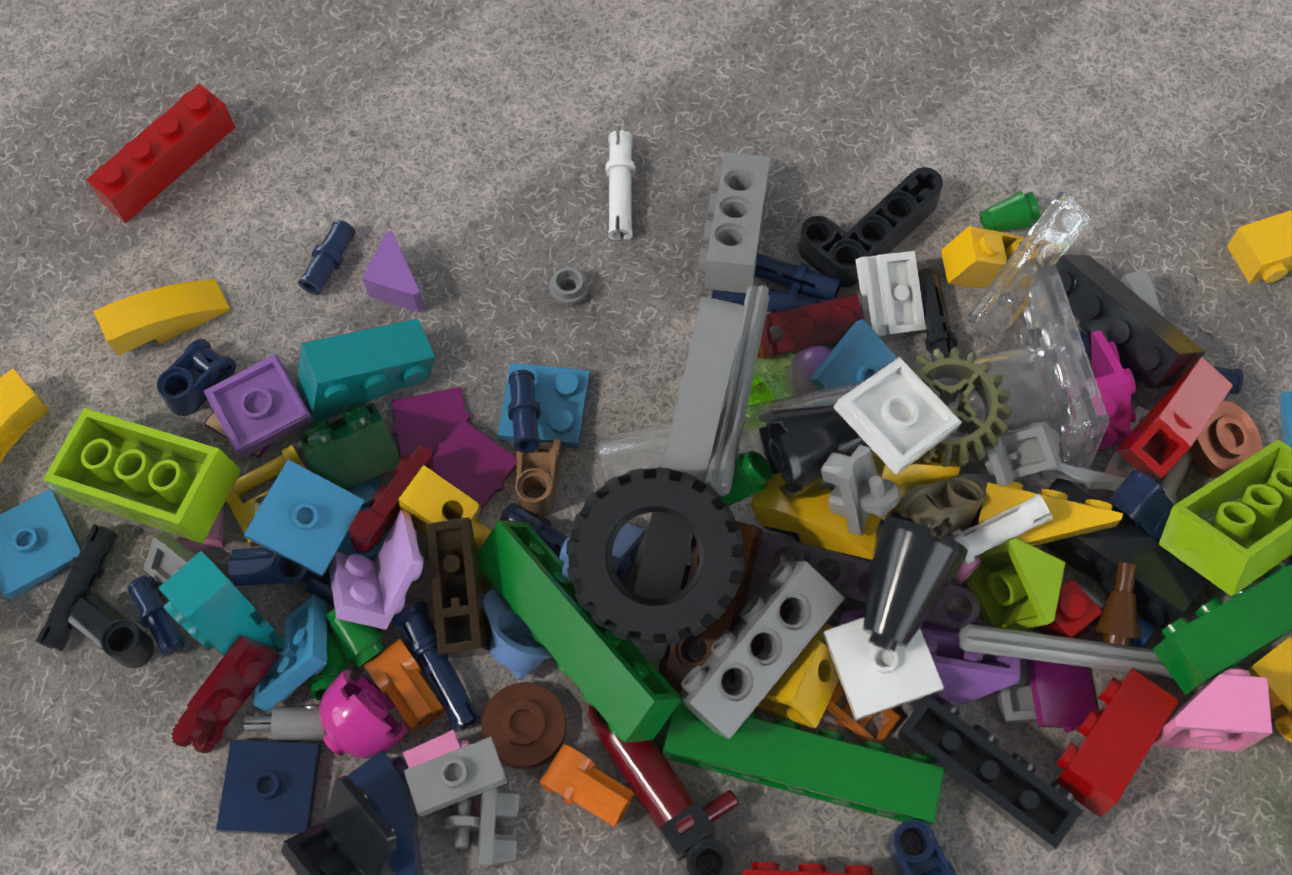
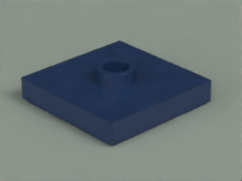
M231 739L216 830L228 833L295 836L311 827L322 746L319 743Z

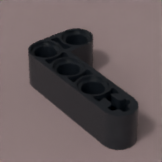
M923 167L914 170L847 232L824 216L809 217L801 226L798 248L800 256L821 274L835 279H842L841 287L855 285L859 282L855 259L865 256L889 254L936 209L943 186L941 175L932 168ZM868 238H871V239H875V240H877V241H876V242H872V241H869V240H867V239H868ZM812 239H818V240H821V241H823V242L817 243V242H813V241H811V240H812ZM847 262L853 266H843L840 263Z

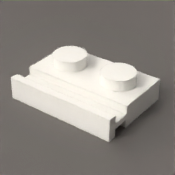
M915 251L865 256L855 259L864 321L878 336L926 330Z

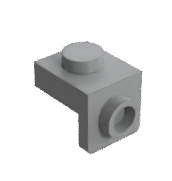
M1047 421L1006 432L1005 435H996L999 440L998 446L996 448L989 445L985 446L986 454L984 460L986 468L991 476L996 477L1000 487L1009 485L1015 478L1056 468L1061 463Z

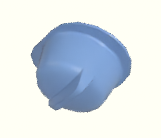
M493 588L485 594L483 601L484 612L491 626L490 654L498 663L507 667L515 679L523 680L530 671L540 667L546 658L553 656L545 646L533 638L531 629L520 616L509 609L507 600L497 588Z

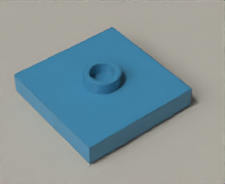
M858 320L854 322L809 380L832 405H835L838 399L892 363L897 357L864 320Z
M287 460L245 531L244 537L323 577L346 536L351 521H354V517L360 511L365 500L302 466Z
M51 488L0 514V590L8 600L70 568L69 564L72 558H77L82 549L56 493Z

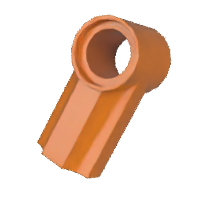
M398 639L363 664L384 696L388 695L396 706L395 708L413 732L430 724L445 710L419 673L422 671L401 639Z
M563 744L538 784L549 793L553 790L565 798L563 802L571 806L575 803L615 829L630 807L635 793L596 769V764L574 748Z

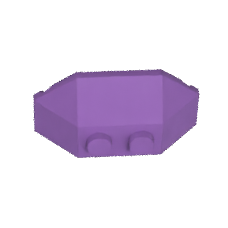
M866 606L855 612L847 611L841 613L839 626L864 618ZM932 609L920 627L944 687L942 691L930 695L934 699L940 696L948 702L966 704L1014 685L1020 679V658L969 652L960 648L959 632L961 628L968 624L991 627L972 615Z

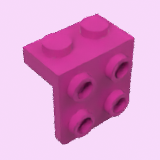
M1101 330L1091 333L1092 380L1074 384L1076 444L1081 454L1120 444L1131 432V423L1136 421L1135 410L1131 402V394L1136 392L1134 377L1130 369L1122 368L1115 343L1113 341L1107 342Z

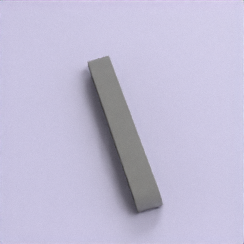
M705 296L701 297L663 462V468L686 472L697 477L703 483H705L745 310V305ZM652 512L634 593L641 597L662 599L680 592L693 532L682 520L671 514ZM631 640L659 672L661 658L665 657L667 643H655L651 646L639 644L640 642Z

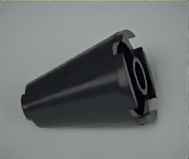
M835 405L770 410L759 416V420L765 421L767 425L759 428L764 456L772 470V474L780 473L786 484L778 487L787 498L799 496L822 482V466L833 452L852 456L859 445L869 447L833 408Z
M885 517V520L880 519L876 529L863 631L870 634L869 643L891 652H895L897 645L902 647L909 645L965 561L968 550L964 545L946 535L941 544L939 538L930 534V528L893 517Z

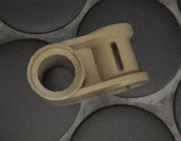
M953 476L946 480L913 487L899 502L898 513L905 519L911 518L914 523L930 528V534L942 540L945 538V535L948 537L953 536L951 532L959 528L962 532L970 527L986 494L981 485L974 480L963 476Z

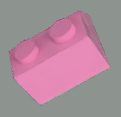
M1230 669L1220 672V675L1211 682L1206 683V686L1195 693L1166 721L1152 746L1243 752L1272 734L1267 678L1251 677L1249 671L1241 669Z

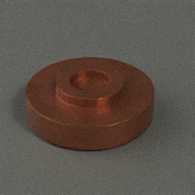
M1223 400L1193 445L1189 448V452L1195 462L1205 472L1218 478L1262 450V442L1252 418L1238 405Z
M515 683L501 689L488 702L482 717L483 738L491 736L501 763L516 769H531L547 763L558 753L566 737L567 720L562 704L549 689L535 683Z

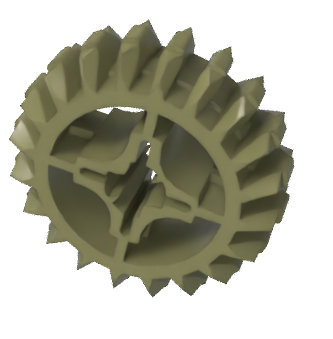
M957 347L951 349L949 358H944L943 353L937 348L933 350L932 362L921 354L916 358V368L909 366L946 406L951 404V402L954 403L961 396L957 410L951 409V411L962 422L956 430L962 434L967 432L970 435L959 438L946 437L927 451L923 457V461L929 463L934 453L941 455L940 463L942 467H948L952 455L956 456L960 466L967 465L969 461L968 451L977 460L983 459L986 454L984 446L989 445L994 448L998 446L999 440L996 435H1005L1008 425L1003 420L1009 418L1012 414V408L1003 404L1009 400L1011 396L1010 390L996 389L1004 380L1002 374H995L989 377L987 374L992 367L990 361L983 362L980 367L975 365L976 354L974 351L967 355L966 360L959 359L960 353ZM954 378L961 380V382L957 385L948 386L940 383L937 379ZM975 390L984 403V424L976 418L977 412L972 409L968 401Z

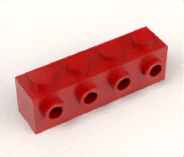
M199 83L190 92L184 94L164 114L156 118L138 136L126 143L105 164L99 166L86 181L99 201L124 223H127L236 128L225 103Z

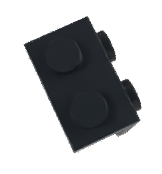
M344 775L334 782L323 822L285 840L281 853L298 875H387L397 847V839L392 825L379 816L369 803L364 790L359 786H355L351 779Z

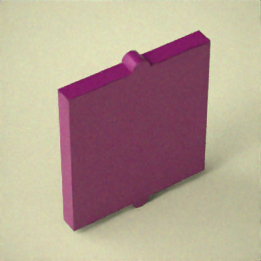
M461 387L392 400L395 427L392 428V432L394 435H397L401 459L406 454L412 456L420 444L433 451V455H435L439 450L438 444L445 442L462 420L466 422L470 420V414L465 412Z
M464 420L461 421L445 442L438 444L439 450L433 456V472L475 500L481 506V510L496 491L501 492L503 490L502 484L517 466V458Z
M1026 659L1038 727L1063 728L1065 733H1069L1078 729L1091 709L1097 711L1089 667Z

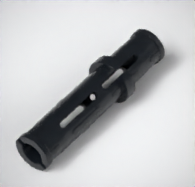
M925 268L918 271L927 332L925 339L926 350L931 353L932 357L933 350L939 348L944 358H949L951 349L955 348L958 344L957 337L951 331L939 271L935 268ZM939 378L937 380L943 384L952 383L958 379Z
M92 525L77 558L73 557L69 564L72 569L48 615L49 617L35 641L36 643L51 649L55 648V650L60 652L63 651L73 628L68 622L71 608L81 597L89 595L97 578H102L105 572L102 567L118 537L116 532L103 526Z

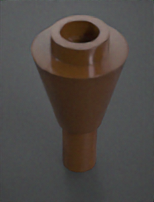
M1118 563L1115 589L1111 591L1094 630L1103 633V642L1130 646L1131 638L1140 639L1136 596L1133 593L1137 569L1136 564Z

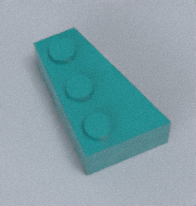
M418 318L301 343L296 387L314 421L311 423L313 424L339 414L354 404L366 403L406 386H415L422 383L426 378L430 377L435 356Z
M202 551L158 587L170 600L163 608L208 651L215 647L224 656L237 638L242 635L272 647L277 654L284 649V640Z

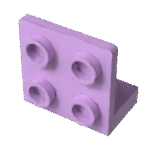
M403 510L399 512L374 561L358 554L335 553L328 567L337 619L386 630L394 614L401 612L405 602L406 591L412 580L416 581L420 577L423 569V556L419 553L417 531L413 528L410 512Z

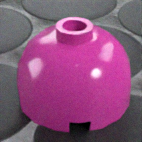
M347 669L330 684L322 696L319 716L320 724L326 733L323 740L339 756L347 753L356 758L371 759L382 750L387 752L409 732V726L404 720L398 724L396 719L390 714L389 710L395 709L396 706L387 695L384 696L375 684L362 675L356 681L350 678L352 670Z

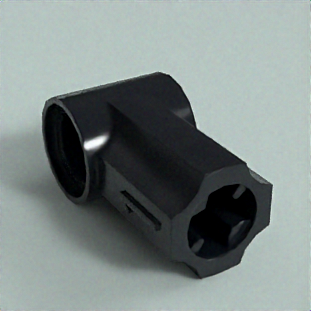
M92 593L87 597H81L71 608L68 622L121 665L127 668H138L145 665L151 659L154 653L152 638L97 594ZM134 638L131 646L122 651L125 643L129 639Z

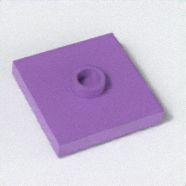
M277 353L204 390L215 415L240 460L314 422Z

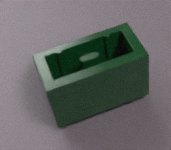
M365 402L354 404L342 412L343 417L330 423L326 419L315 422L305 429L306 434L299 436L305 458L312 472L345 490L351 489L397 467L401 461V457L374 402L367 406Z

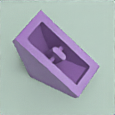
M393 231L385 233L362 278L369 297L418 313L422 312L426 308L421 293Z

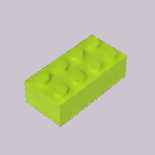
M83 408L44 476L43 481L71 501L203 544L241 469L219 448Z
M1277 439L1175 504L1171 509L1159 545L1230 596H1234L1292 555V447Z

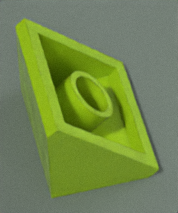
M1017 538L1010 539L978 555L983 561L966 581L986 624L995 628L1018 631L1047 625L1054 621L1066 562Z

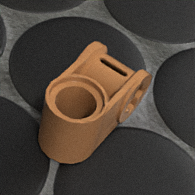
M554 439L553 443L540 442V447L533 452L523 453L517 451L515 489L519 506L537 518L550 514L556 503L557 483L562 461L561 439ZM533 490H543L545 492L538 498L527 497L528 493Z

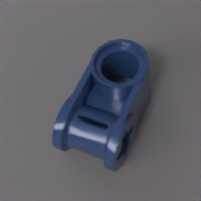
M197 339L159 376L156 385L157 390L173 414L178 416L193 414L207 400L204 390L231 377L235 372L236 362L229 356L222 357L212 350L211 344L205 339ZM186 389L183 393L176 395L179 391Z
M1132 470L1107 501V503L1113 505L1112 511L1123 513L1122 518L1157 542H1160L1171 509L1174 506L1173 502L1165 495L1163 488L1152 478L1138 470Z
M911 819L904 821L891 831L887 841V848L900 875H957L946 859L933 831L927 824L921 820ZM909 831L918 836L921 842L919 855H909L901 848L900 836L902 832Z

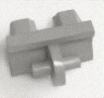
M859 445L852 456L833 452L822 466L823 481L836 485L828 501L831 513L846 517L850 533L862 536L865 532V522L871 514L884 517L897 506L899 502L898 487L894 482L877 476L871 448Z
M495 787L474 796L473 816H470L471 800H463L458 802L457 816L444 817L443 829L456 831V848H468L469 832H471L469 870H485L492 865L511 863L516 859V836L495 834V818L514 819L517 817L519 792Z

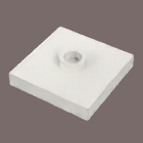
M900 357L838 399L833 407L895 475L953 433L962 423Z
M864 618L823 632L855 721L944 689L920 628L907 647L897 645L895 652L887 651L868 642L870 634L863 631Z

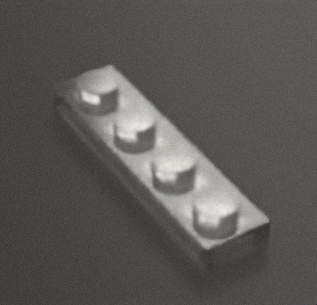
M1060 191L966 316L965 319L991 343L998 345L1045 282L1061 255H1065L1092 219L1071 193Z

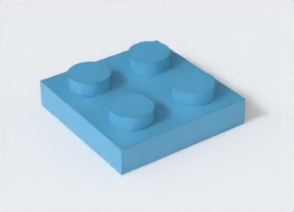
M510 363L508 378L516 370H529L534 374L535 399L540 404L541 415L537 419L540 442L553 443L554 439H561L562 447L579 448L590 381V370ZM507 380L498 438L500 441L514 442L513 421L509 419L507 409L511 403L509 380Z

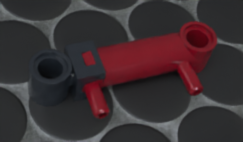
M589 704L588 717L594 734L600 739L658 828L660 836L675 859L679 861L684 856H687V875H702L697 870L696 863L705 854H713L721 860L723 868L718 875H731L733 869L732 854L723 842L712 838L715 836L716 831L712 823L739 805V801L733 791L727 790L704 807H701L698 801L695 802L654 740L624 743L623 740L617 738L610 731L609 725L603 724L599 720L601 714L595 707Z

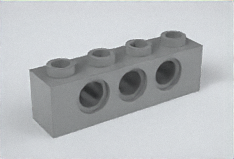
M725 152L723 166L715 167L713 190H718V194H710L708 216L713 217V220L705 221L703 243L709 244L708 248L700 249L698 272H705L704 289L746 293L748 287L753 285L771 157Z
M789 561L779 565L768 579L770 585L760 597L755 596L742 608L740 612L742 619L731 632H724L715 640L711 647L713 654L703 666H696L683 679L681 683L683 689L679 693V696L682 698L681 703L714 733L727 739L734 735L845 599L808 562ZM788 599L792 605V613L786 621H783L780 616V607ZM760 633L764 640V646L762 651L757 656H754L751 652V642ZM732 668L735 673L734 685L729 690L724 691L721 685L722 676L728 669Z

